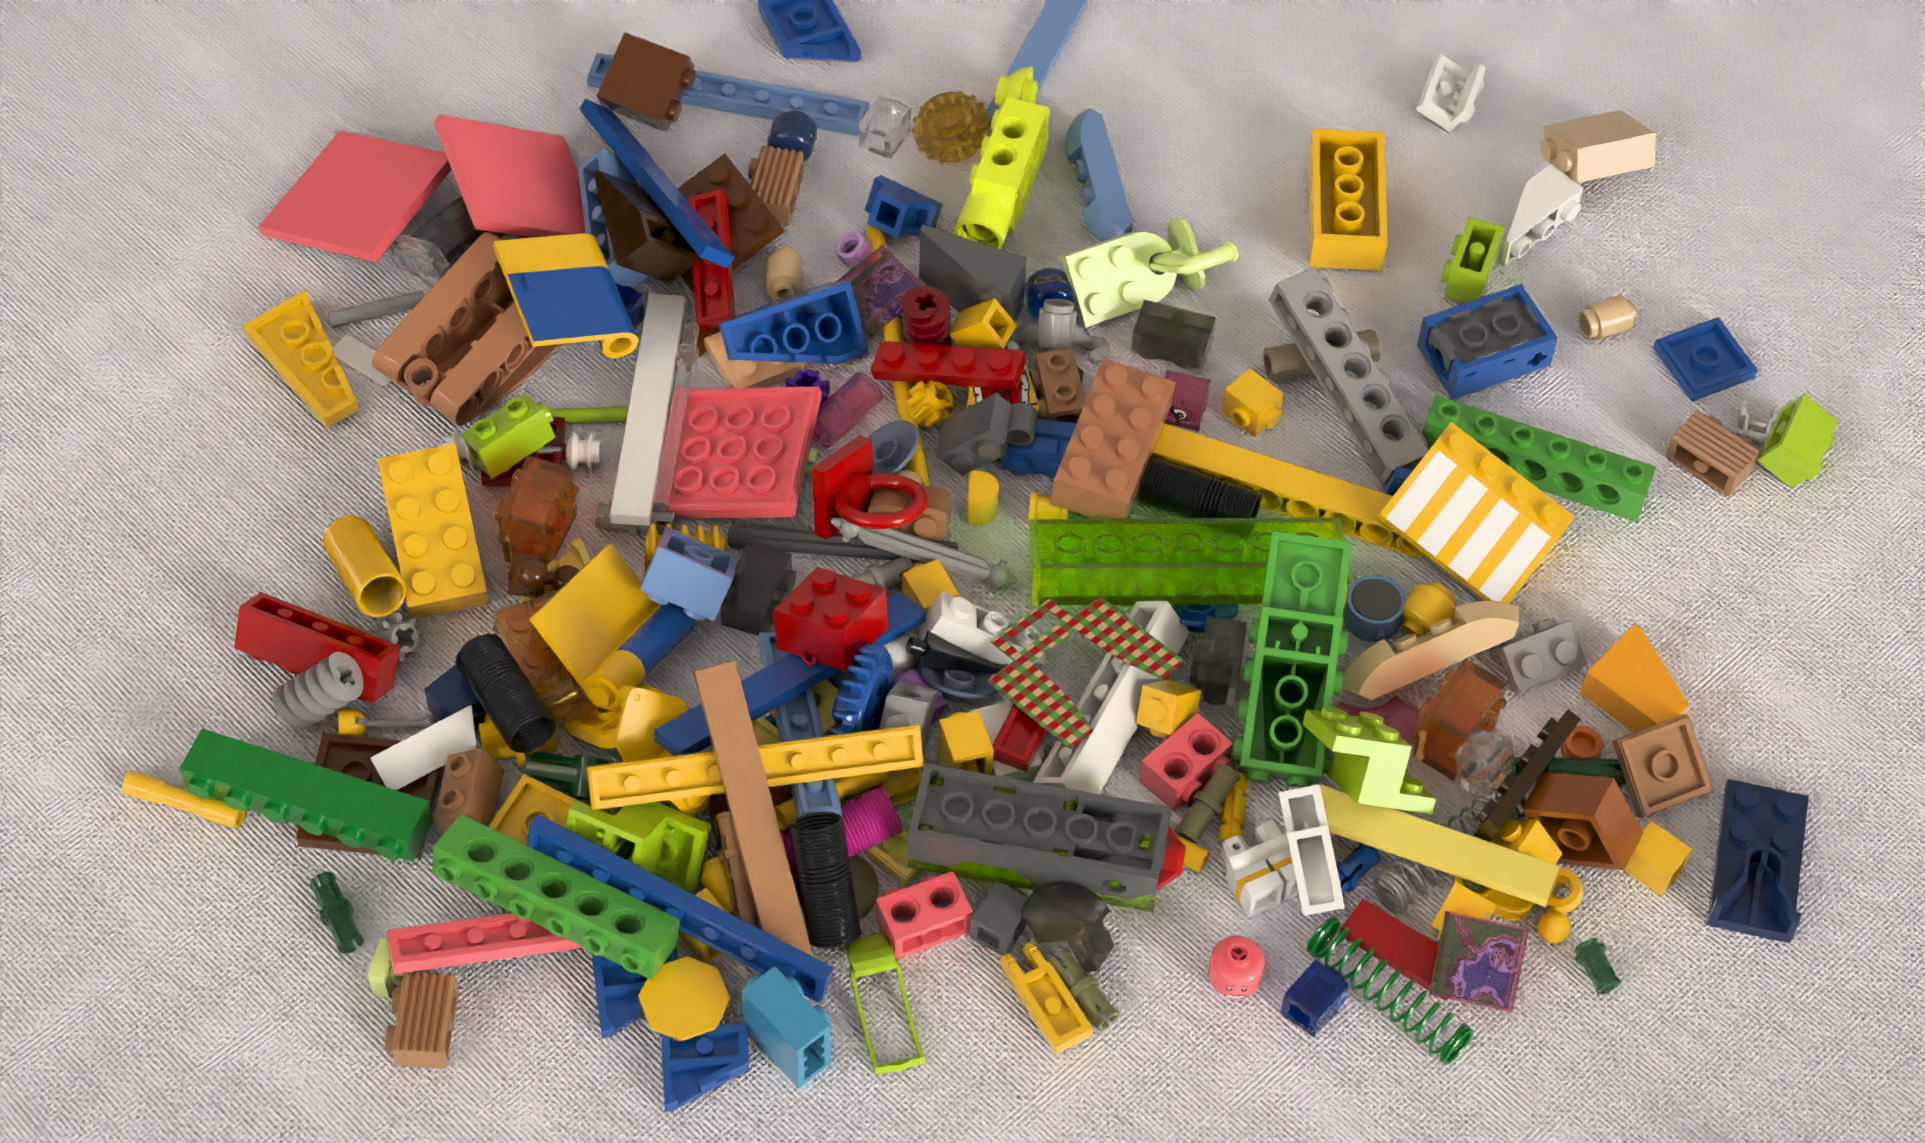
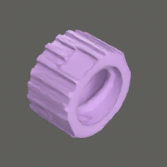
M856 230L845 233L836 246L837 255L849 267H858L865 264L873 250L871 242Z

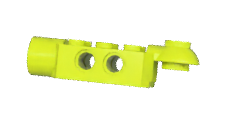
M1032 67L1018 69L1011 75L1002 74L999 79L995 94V105L1000 107L995 110L992 118L991 131L993 132L991 137L985 136L980 150V157H982L980 164L974 163L969 184L973 185L967 195L954 227V235L1001 249L1007 233L1015 234L1045 157L1049 139L1050 109L1049 107L1035 104L1038 81L1033 80Z

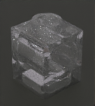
M1475 728L1455 753L1460 789L1496 801L1501 795L1496 791L1511 771L1516 774L1513 743L1510 738Z

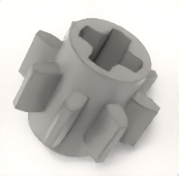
M394 612L389 614V622L375 621L378 627L375 636L400 645L398 662L402 663L405 659L404 653H419L416 646L419 639L424 636L422 633H418L414 627L416 618L406 617L402 620L401 614Z

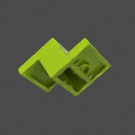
M1329 706L1322 707V711L1306 709L1302 725L1330 750L1334 751L1327 776L1357 804L1428 814L1433 813L1436 798L1424 788L1423 782L1413 779L1407 774L1406 766L1412 746L1399 736L1398 730L1384 724V719L1381 716L1369 712H1360L1359 717L1346 715L1347 713L1341 709Z
M578 800L569 807L566 829L691 894L696 893L711 824L659 802L624 806L615 816L599 809L592 810L590 805Z

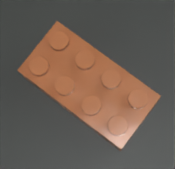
M1103 358L1054 478L1050 504L1123 528L1169 412L1176 382Z

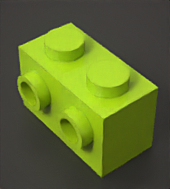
M1469 217L1463 235L1456 234L1450 254L1455 256L1453 261L1447 260L1441 277V281L1447 283L1444 298L1467 303L1483 297L1498 257L1504 226Z
M1805 393L1780 409L1757 461L1791 488L1805 479L1811 481L1819 474L1823 467L1821 460L1824 453L1834 442L1832 435L1838 420Z

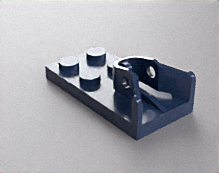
M1727 779L1722 801L1707 926L1790 943L1801 918V913L1796 912L1809 796Z

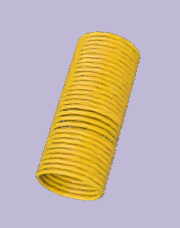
M355 515L343 516L331 523L323 535V546L359 609L367 616L375 618L385 617L394 613L402 606L406 598L407 587L369 523L362 517Z

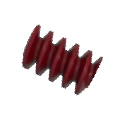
M917 286L906 292L902 300L904 342L951 346V336L949 335L951 330L950 304L945 293L931 286Z

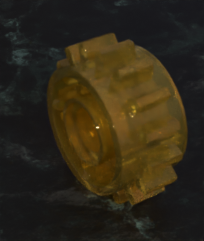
M963 91L944 92L932 97L924 105H921L918 116L913 117L915 127L912 128V133L919 151H925L927 159L935 158L940 163H956L972 157L981 149L984 137L990 136L987 127L991 126V122L983 102L977 103L975 95L968 96Z

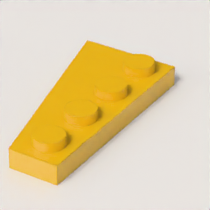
M306 289L242 325L244 335L326 428L331 427L359 410L355 395L341 365H339L335 357L332 345L323 331L320 319L311 305Z

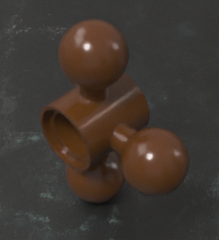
M512 554L511 569L508 574V594L544 598L545 585L553 586L554 590L558 592L580 570L572 565H563L557 568L555 572H549L547 569L548 558Z

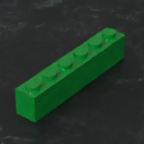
M203 728L179 768L187 790L196 797L202 799L212 797L226 802L230 807L239 811L249 809L261 813L267 819L276 823H284L286 821L299 825L306 832L320 836L326 834L333 836L353 848H359L360 846L370 848L390 860H398L400 858L413 862L433 823L428 800Z

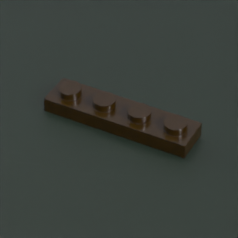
M1568 709L1558 721L1552 717L1547 721L1537 735L1542 740V743L1538 748L1531 744L1517 761L1522 770L1518 775L1511 771L1496 791L1502 797L1497 803L1490 799L1475 818L1482 824L1473 834L1474 837L1488 842L1491 841L1579 723L1580 717Z

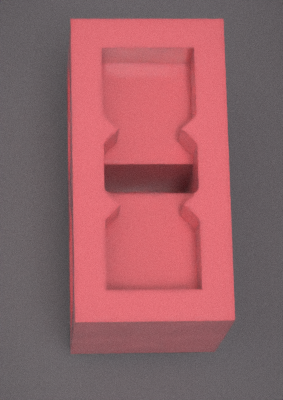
M1197 713L1141 761L1139 782L1165 805L1172 807L1171 810L1174 812L1185 802L1187 804L1194 802L1192 797L1196 791L1203 790L1219 763L1231 767L1233 742ZM1197 751H1205L1209 754L1202 755L1197 753ZM1168 775H1178L1182 778L1174 779Z
M954 871L943 875H929L918 884L904 889L893 888L885 892L881 897L876 898V920L881 931L884 932L889 946H893L895 959L970 933V921L973 910ZM937 902H945L948 903L950 906L945 908H939L933 904ZM899 916H907L910 917L911 920L907 922H900L895 920V918Z

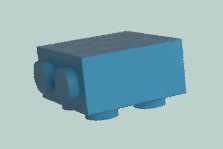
M775 966L764 974L758 973L750 978L741 991L743 1023H747V1034L799 1089L831 1064L832 1040L830 1026L832 1022L821 1006L818 1004L812 1006L805 999L801 986L791 975L785 977Z

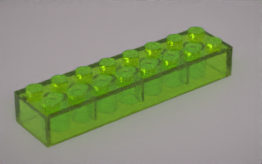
M1341 518L1029 520L1028 566L1031 606H1039L1049 598L1058 605L1088 606L1099 597H1102L1111 605L1133 606L1137 601H1168L1170 605L1262 604L1272 531L1345 541ZM1349 563V571H1348V578H1347V586H1346V593H1345V601H1344V603H1346V601H1347V592H1348V583H1349V574H1350V563Z

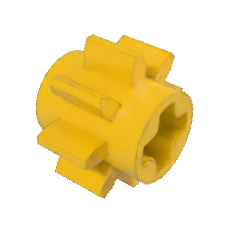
M930 380L927 384L920 381L909 390L911 397L906 401L908 404L907 411L911 419L918 425L929 428L935 423L940 427L942 420L951 416L948 411L954 407L952 404L953 397L950 390L944 384L933 382V380Z

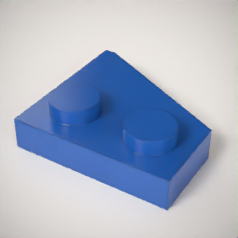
M677 947L665 963L678 959ZM603 956L592 957L601 1035L602 1038H608L645 1015L638 995L647 978L638 973L629 972L623 966Z
M747 1023L718 1025L716 1030L684 1041L661 1034L665 1112H672L749 1070Z

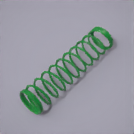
M1331 917L1320 925L1307 944V953H1310L1313 958H1321L1326 955L1325 967L1330 969L1339 966L1337 971L1338 978L1347 979L1351 977L1350 988L1352 990L1365 987L1363 991L1365 1001L1378 997L1376 1009L1378 1011H1385L1391 1008L1389 1012V1020L1391 1022L1400 1021L1404 1018L1402 1024L1403 1032H1412L1417 1029L1415 1039L1418 1044L1425 1043L1431 1039L1429 1053L1438 1054L1442 1051L1439 1060L1441 1063L1443 1062V1065L1450 1064L1462 1053L1473 1037V1028L1470 1029V1026H1466V1023L1461 1024L1447 1043L1433 1051L1432 1047L1435 1039L1451 1020L1453 1012L1446 1015L1433 1033L1420 1040L1419 1035L1424 1024L1438 1009L1440 1002H1435L1419 1023L1410 1029H1406V1024L1412 1011L1423 1001L1427 992H1421L1411 1007L1401 1016L1394 1019V1010L1398 1002L1413 986V980H1410L1403 987L1396 999L1381 1008V999L1385 991L1399 977L1400 969L1390 976L1380 991L1371 997H1367V991L1372 980L1385 968L1388 963L1387 959L1382 960L1365 982L1355 987L1354 981L1357 973L1370 960L1375 949L1371 948L1353 971L1342 976L1341 970L1345 961L1360 946L1362 938L1356 939L1348 948L1343 958L1329 966L1330 954L1346 937L1349 928L1345 927L1334 939L1330 948L1317 955L1336 935L1340 927V920L1336 917ZM1328 930V932L1326 933V935H1325V936L1322 938V940L1319 942L1320 938H1321V937L1324 935V933Z

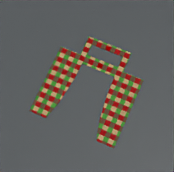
M1099 597L1074 617L1049 598L990 641V643L1011 658L1013 662L986 682L1069 749L1073 748L1094 731L1067 695L1049 677L1032 664L1034 660L1076 630L1108 653L1161 679H1164L1186 662L1102 597ZM1047 612H1051L1061 620L1059 624L1021 652L1008 643L1009 640Z

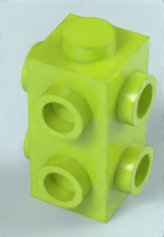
M525 393L518 398L510 400L504 407L487 418L477 421L473 427L461 434L474 462L491 479L508 471L514 464L531 453L537 452L545 444L556 438L550 426L553 417L549 409L542 401L536 403Z

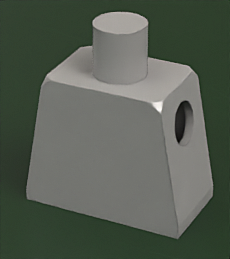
M899 681L888 692L879 729L914 724L920 725L924 756L939 690Z

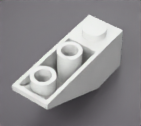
M1551 163L1527 180L1506 238L1500 263L1506 266L1516 257L1518 259L1522 258L1533 244L1540 239H1547L1558 225L1564 221H1571L1580 210L1581 205L1579 201L1583 187Z
M941 591L926 612V622L919 625V640H924L927 631H930L948 642L998 664H1010L1013 660L990 643V641L1016 622L1005 618L998 612L988 611L976 606L965 598L955 597ZM1028 626L1009 640L1008 643L1021 652L1044 634ZM1046 652L1034 660L1032 664H1044Z

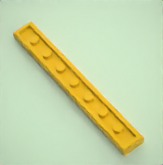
M918 724L758 745L768 787L924 767L920 725ZM714 750L586 767L592 810L725 793Z

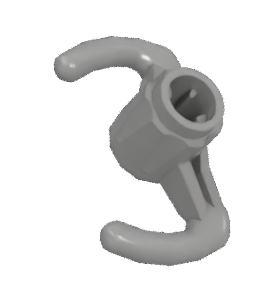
M1063 299L1045 300L1044 307H1040L1038 323L1026 329L1015 328L1004 348L1005 350H1019L1018 344H1024L1033 340H1037V344L1044 347V352L1053 349H1070L1076 344L1090 351L1088 353V360L1092 364L1101 362L1103 358L1106 359L1111 351L1109 343L1104 338L1089 336L1076 326L1077 311L1073 310L1074 303Z

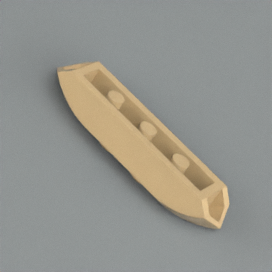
M1498 601L1471 602L1455 607L1454 621L1451 618L1437 621L1429 626L1430 632L1419 637L1416 634L1403 636L1393 642L1395 647L1392 649L1383 639L1370 646L1353 661L1342 677L1341 689L1359 697L1373 700L1514 638L1520 624L1519 607Z

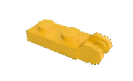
M1032 941L1022 946L1023 956L1032 971L1026 974L1022 972L1010 953L999 957L1004 974H1006L1008 980L1013 985L1014 991L1055 1055L1092 1036L1093 1027L1052 964L1046 962Z

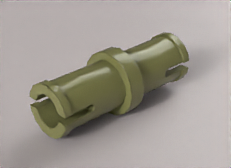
M1219 763L1203 790L1196 791L1192 797L1194 803L1180 824L1174 829L1179 836L1197 844L1199 837L1212 818L1219 816L1223 811L1222 803L1241 776L1226 764Z
M1068 948L1060 950L1057 953L1067 967L1063 968L1055 956H1052L1048 962L1052 964L1076 1003L1085 1011L1095 1024L1097 1030L1105 1029L1109 1025L1099 1011L1102 1010L1113 1023L1119 1016L1118 1010L1112 1006L1097 987L1099 981L1096 977L1085 972L1073 957L1071 951Z

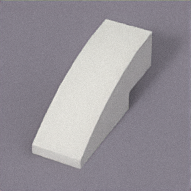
M1320 784L1278 792L1303 916L1345 908Z

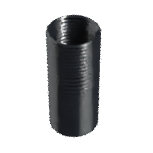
M1156 457L1151 458L1147 464L1137 496L1138 503H1142V505H1149L1153 509L1167 511L1171 515H1178V517H1185V519L1189 518V521L1201 522L1202 525H1210L1211 528H1218L1222 532L1236 534V536L1243 537L1244 539L1251 533L1262 499L1261 491L1257 492V490L1243 488V486L1236 485L1235 483L1232 484L1230 481L1226 483V480L1222 481L1221 478L1217 479L1215 477L1213 479V476L1206 475V473L1192 471L1188 467L1174 465L1170 461H1163V459H1156Z
M483 634L474 637L464 644L457 653L456 667L510 749L515 753H527L542 747L555 732L557 725L555 718L501 638L495 634Z
M835 812L806 814L792 821L789 826L810 945L824 949L851 944L862 933L843 817Z

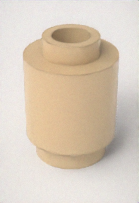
M791 247L776 248L772 251L766 262V292L771 298L780 300L803 290V260L799 253Z
M1617 295L1586 305L1585 309L1578 313V323L1585 338L1600 340L1631 330L1637 314L1631 300H1627L1623 295Z

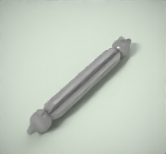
M832 518L831 524L838 528L839 532L843 535L842 541L849 542L850 538L858 536L865 544L925 564L938 559L944 570L974 580L988 579L991 584L990 589L993 591H998L999 587H1003L1006 584H1017L1018 578L1012 575L1006 567L1008 562L1005 560H1000L999 564L991 566L984 558L893 528L869 529L853 525L843 518Z

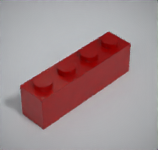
M262 592L239 607L234 648L248 653L252 658L266 660L284 667L290 673L300 674L303 671H307L312 665H317L322 659L329 658L333 652H343L357 662L363 675L364 688L357 699L374 703L394 688L400 645Z

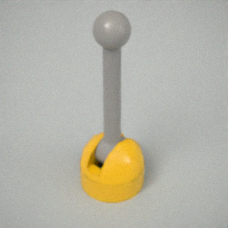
M339 709V734L362 737L367 729H426L437 723L436 718L433 716H426L422 720H367L359 710Z

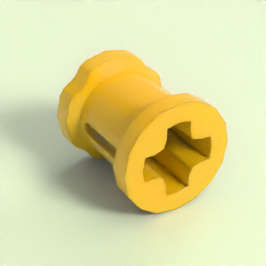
M1031 490L1028 525H1034L1035 522L1059 524L1060 528L1066 529L1068 510L1050 504L1051 496L1039 495L1038 491Z

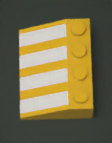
M1451 422L1377 518L1484 601H1498L1509 604L1575 516Z

